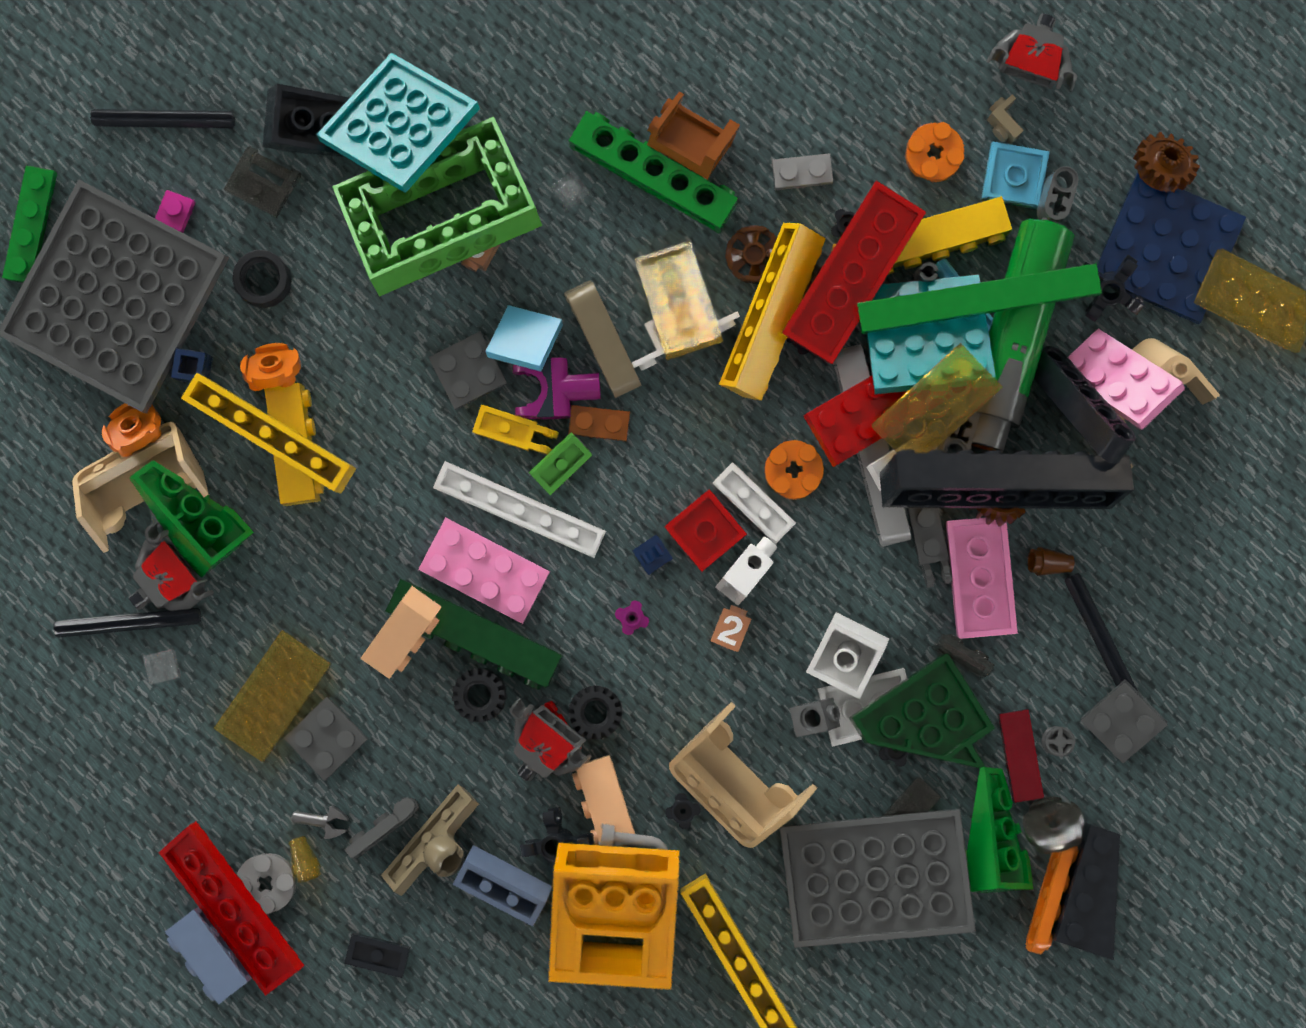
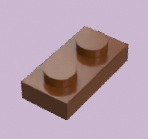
M572 405L568 434L573 433L575 436L627 442L630 412Z

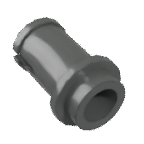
M926 262L917 268L913 279L914 281L926 283L932 282L934 279H937L938 274L936 272L938 268L934 263Z

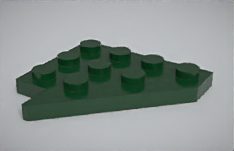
M948 653L942 654L849 717L864 743L974 768H982L985 765L972 744L995 729Z

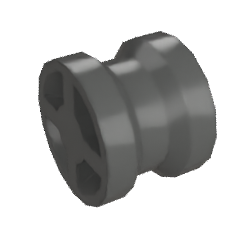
M1052 726L1042 734L1041 743L1046 752L1062 757L1067 756L1074 749L1075 737L1067 728Z

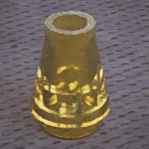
M306 836L289 841L293 877L297 878L298 883L321 876L320 868L322 866L309 846Z

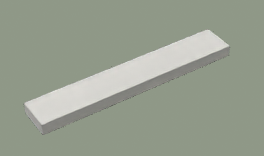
M444 461L433 486L438 491L592 558H595L606 533L605 530Z

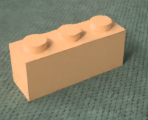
M412 586L360 659L389 679L396 670L402 672L412 659L408 656V653L412 651L416 654L425 641V638L421 635L424 632L430 635L439 622V619L435 616L441 609V606Z
M610 754L588 761L576 770L577 772L572 773L577 791L582 789L586 801L581 802L586 819L592 818L595 829L591 830L590 833H593L595 845H599V842H601L602 824L614 825L615 832L635 834Z

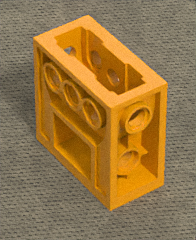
M558 843L553 876L549 982L671 990L679 875L678 850ZM584 935L643 938V945L584 942Z

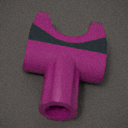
M547 358L542 371L518 365L512 366L513 374L532 376L541 384V394L538 399L533 403L527 404V406L516 407L515 416L538 420L566 419L571 417L570 401L601 399L599 373L568 375L567 358Z

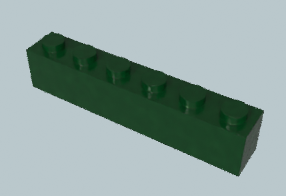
M400 579L385 612L392 614L413 586L441 606V609L435 616L439 619V622L430 635L424 632L423 636L433 640L436 635L445 640L444 646L460 652L461 648L472 652L471 659L484 665L489 660L499 665L497 671L512 678L515 673L525 677L523 683L537 690H540L541 686L546 688L549 686L563 657L562 654Z

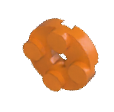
M945 122L925 124L913 132L907 143L905 153L907 165L912 173L919 178L922 177L931 182L947 180L957 172L964 160L963 141L960 135ZM934 145L936 148H941L940 159L936 160L934 156H928L927 153L931 150L930 146Z
M284 343L262 345L255 349V355L248 358L247 354L241 361L240 369L244 381L248 383L252 391H260L264 388L277 386L289 387L295 383V376L301 369V361L295 348L290 350L288 345Z
M124 403L109 415L110 423L107 427L103 425L102 428L103 440L113 451L118 452L122 457H128L149 443L157 441L162 434L159 429L161 417L153 405H151L146 414Z
M790 440L779 444L771 451L766 460L764 472L768 485L775 493L786 499H801L807 497L818 488L823 478L824 466L821 456L814 446L803 441ZM791 462H796L797 466L802 467V472L798 473L797 478H792L791 473H786V468L790 467Z

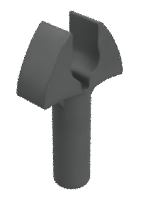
M330 806L329 813L326 815L294 811L291 820L293 823L322 827L325 831L324 839H331L340 836L347 830L336 829L328 821H332L334 818L347 821L349 818L337 807Z

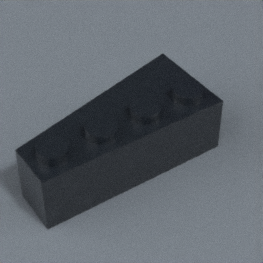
M1083 822L1076 845L1078 847V855L1075 862L1071 863L1068 873L1070 877L1069 886L1062 893L1059 903L1061 905V913L1058 920L1054 921L1051 933L1053 940L1114 960L1120 834Z

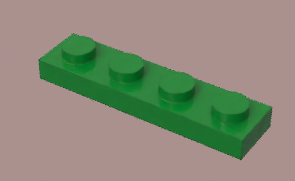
M27 165L25 167L2 278L5 280L24 283L41 251L57 178V172L54 170Z

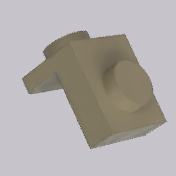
M1013 94L1006 100L1003 97L998 99L989 108L992 113L987 119L993 127L992 131L996 138L1001 142L1006 141L1010 145L1024 131L1006 112L1017 99Z

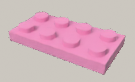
M1099 328L1068 356L1114 411L1141 430L1185 390L1182 381Z
M448 518L444 519L418 569L522 624L526 620L550 574V571Z
M986 518L946 521L957 639L1018 634L1007 521L1001 527H998L996 520L987 525Z

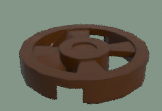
M750 225L739 229L727 243L725 258L728 269L739 280L745 283L758 284L766 267L763 264L765 257H770L777 237L764 226ZM760 234L770 238L764 246L758 242ZM737 239L745 246L744 250L733 248ZM745 264L751 266L749 275L746 276L738 272Z

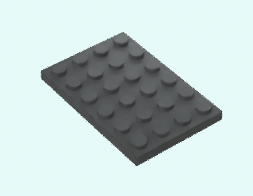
M960 809L780 827L794 948L976 932Z

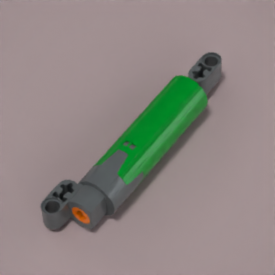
M1069 166L1059 167L1047 177L1037 208L1038 220L1027 219L1021 222L1005 278L1066 269L1075 235L1067 227L1059 224V222L1068 216L1078 186L1079 177L1073 168ZM1057 176L1065 179L1067 183L1066 188H1062L1057 184ZM1054 203V211L1057 212L1056 215L1053 214V209L1050 208V206ZM1056 302L995 312L989 331L996 376L995 383L973 385L967 409L951 414L944 422L937 450H944L946 453L949 445L955 447L957 451L970 450L971 447L986 452L1004 450L1009 429L1020 427ZM962 419L961 423L966 427L959 431V425L955 424V421ZM957 435V439L950 438Z

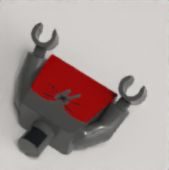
M1040 14L1036 26L1025 23L1022 30L1014 29L997 43L986 61L987 63L991 60L997 61L999 63V72L1048 89H1052L1057 82V89H1060L1062 84H1066L1070 87V91H1073L1077 80V75L1073 72L1068 47L1063 44L1064 36L1053 32L1056 18L1048 14Z
M155 522L145 530L146 539L135 564L136 571L132 576L140 588L128 598L138 610L144 608L151 601L157 608H166L170 611L191 609L203 598L212 596L214 592L213 590L207 592L204 590L207 579L202 580L172 542L166 540L161 542L162 539L169 535V532L164 530L159 533L157 531L159 522Z
M518 698L510 708V713L515 718L514 740L516 746L514 754L523 761L517 772L524 780L532 781L537 773L543 778H547L551 774L561 776L578 770L591 758L590 754L585 756L580 750L587 740L544 705L530 714L534 706L529 704L525 707L521 702L522 699Z

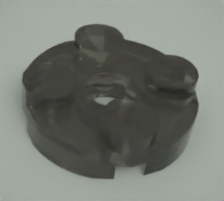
M1045 797L1033 802L1029 806L1026 816L1024 814V834L1027 840L1041 854L1066 851L1082 843L1085 829L1084 816L1081 809L1073 802L1070 805L1067 802H1063L1060 797ZM1050 821H1054L1056 824L1061 823L1056 828L1048 827Z

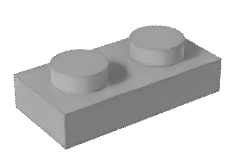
M830 153L772 160L775 190L833 184Z

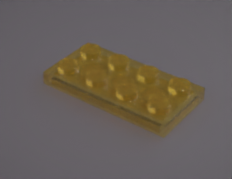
M690 240L634 259L666 360L723 342Z
M1224 249L1216 251L1194 303L1288 351L1299 353L1306 339V291Z
M959 343L872 424V428L896 452L912 449L915 450V453H927L928 451L935 450L1001 390L1003 386L962 343Z
M281 630L213 729L261 762H265L332 663L286 631Z

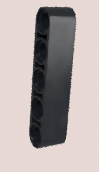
M1046 346L1040 355L1034 376L1035 381L1096 453L1107 462L1118 464L1136 439L1134 432L1061 350L1052 346Z

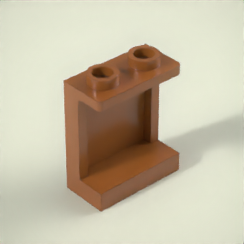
M679 91L673 100L667 99L660 112L662 114L661 117L655 116L647 130L651 133L647 145L708 180L732 145L740 124L730 119L724 129L716 126L683 107L681 102L684 94Z

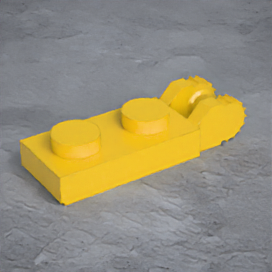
M482 404L472 431L474 434L526 451L530 449L545 455L549 454L553 449L543 444L533 443L534 433L537 432L551 439H557L559 434L555 430L537 425L538 423Z

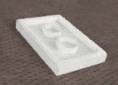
M904 668L872 675L860 699L832 685L818 688L820 700L834 698V702L840 711V727L828 731L832 747L862 740L849 717L907 679Z

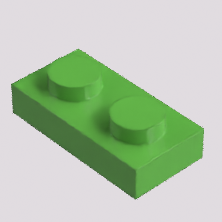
M570 433L529 474L551 495L592 456V453L573 433Z

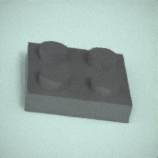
M481 331L428 357L455 410L507 384L496 360L488 358L486 355L488 345Z
M1126 679L1081 718V722L1122 763L1127 761L1168 725V722Z
M326 697L284 737L291 747L324 781L369 739L329 697Z

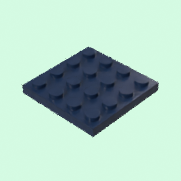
M1137 172L1097 262L1098 271L1102 274L1116 271L1123 259L1129 254L1138 260L1136 263L1138 267L1125 281V289L1137 294L1148 303L1199 324L1208 308L1246 217L1179 188L1174 193L1156 190L1147 185ZM1114 283L1107 284L1119 290L1118 285Z

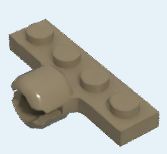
M457 784L382 873L383 879L398 895L402 896L428 866L434 874L436 873L440 877H447L455 874L463 865L464 851L454 840V835L479 805L464 787Z

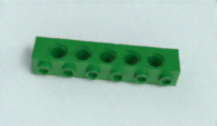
M588 111L585 112L569 139L571 149L720 234L737 205L738 198L734 196L735 192L725 185H720L719 187L709 182L710 178L707 180L648 146V141H645L643 144L634 138L635 135L630 130L624 127L617 129L610 125V120L598 112H595L594 115ZM608 136L613 141L609 146L601 147L597 144V140L600 137ZM630 150L634 151L638 156L634 161L629 162L622 158L623 153ZM651 165H658L663 171L658 176H651L648 174L647 169ZM677 179H682L687 182L688 186L686 189L678 191L672 187V183ZM701 194H708L712 197L713 201L709 205H702L697 201V197Z

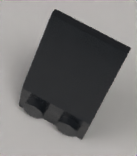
M275 84L268 89L262 147L286 152L345 157L320 142L316 134L350 97Z

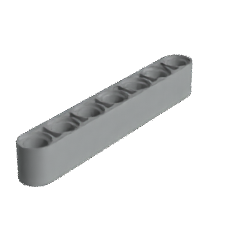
M861 344L841 349L833 364L837 365L834 368L842 393L870 377ZM886 436L857 453L862 477H866L863 481L870 506L873 505L870 508L877 534H880L878 539L881 547L911 540L905 509L903 507H882L881 493L867 469L868 465L890 452Z

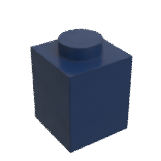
M176 348L171 378L191 383L196 373L209 378L213 357L203 352Z

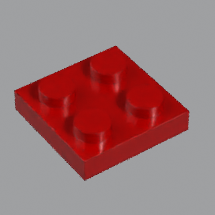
M710 489L664 526L701 572L747 535Z

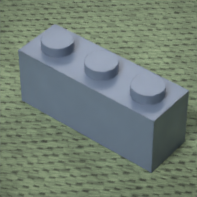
M474 845L453 883L454 886L531 926L536 922L552 888L551 885Z
M199 907L192 910L165 931L168 935L167 941L170 947L175 952L182 954L186 960L185 966L193 976L199 977L204 984L203 991L206 996L212 1001L215 1000L218 1005L252 979Z

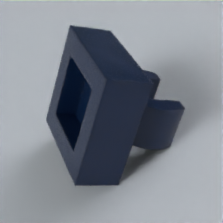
M657 534L632 550L648 575L673 559Z

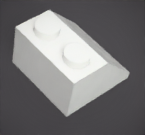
M836 612L806 673L860 699L887 646L889 638Z

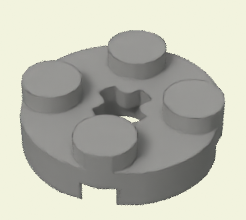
M263 853L253 856L242 864L237 873V876L260 904L266 915L285 907L294 896L296 890L294 869L280 855ZM270 876L272 878L270 882L273 886L272 890H261L259 878L265 879Z

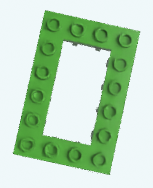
M494 116L461 130L406 193L370 171L332 186L368 277L379 297L542 226L536 207ZM482 170L486 171L499 202L496 200L485 201L478 208L461 215L457 213L454 215L455 218L434 227L432 225L427 226V230L406 239L402 237L396 240L392 247L390 246L378 217L379 215Z

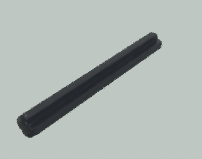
M93 109L90 114L91 123L94 126L235 127V114L232 111Z
M1076 573L1067 577L1065 584L1116 687L1126 679L1137 690L1081 575Z
M191 608L177 611L166 610L62 620L54 623V634L59 638L195 625L201 622V611L199 608Z

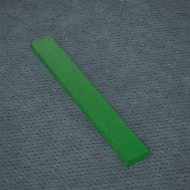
M1096 263L857 303L861 331L862 334L1096 296L1100 295L1102 291Z

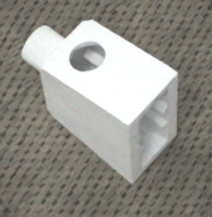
M763 537L757 546L750 544L715 588L736 605H739L774 563L770 557L777 549V546L766 537ZM748 563L753 564L755 569L751 568Z

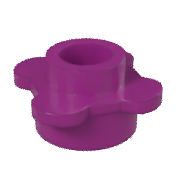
M632 601L630 606L624 609L618 608L615 612L616 619L620 620L623 626L622 632L626 635L633 634L634 630L640 627L646 628L649 624V618L644 616L641 610L642 604L639 601ZM630 615L635 616V619L633 621L629 619Z

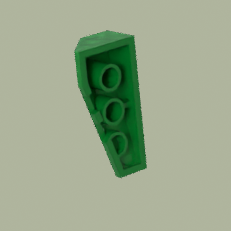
M154 460L129 478L162 528L168 530V537L181 556L201 578L226 559L254 533L233 509L216 503L209 498L210 495L203 497L199 491L187 485L183 478Z
M982 767L979 770L966 854L971 892L975 893L1033 890L1030 858L1027 850L1021 851L1016 834L1021 833L1019 823H1014L1011 817L1010 809L1013 802L1003 769Z

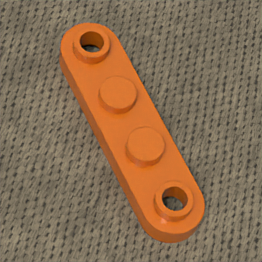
M1060 835L1053 845L1026 938L1027 951L1041 955L1052 944L1053 935L1051 931L1054 921L1058 920L1061 913V905L1059 904L1061 896L1069 886V869L1071 863L1075 862L1078 855V847L1075 846V841L1072 838Z

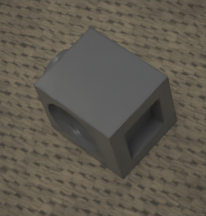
M834 698L804 703L789 708L796 737L826 732L840 727V711L834 702ZM815 711L820 715V723L815 719Z

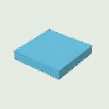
M992 141L981 200L987 201L1002 196L1004 204L1037 210L1044 187L1050 151Z
M508 305L486 349V355L488 358L542 371L563 326L562 319Z

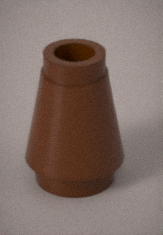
M1044 547L1031 549L1029 552L1028 570L1037 576L1072 572L1074 569L1075 561L1073 555Z

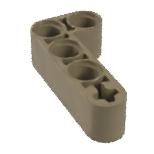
M589 280L564 292L565 298L570 304L574 316L577 318L613 396L617 398L642 386L593 282Z

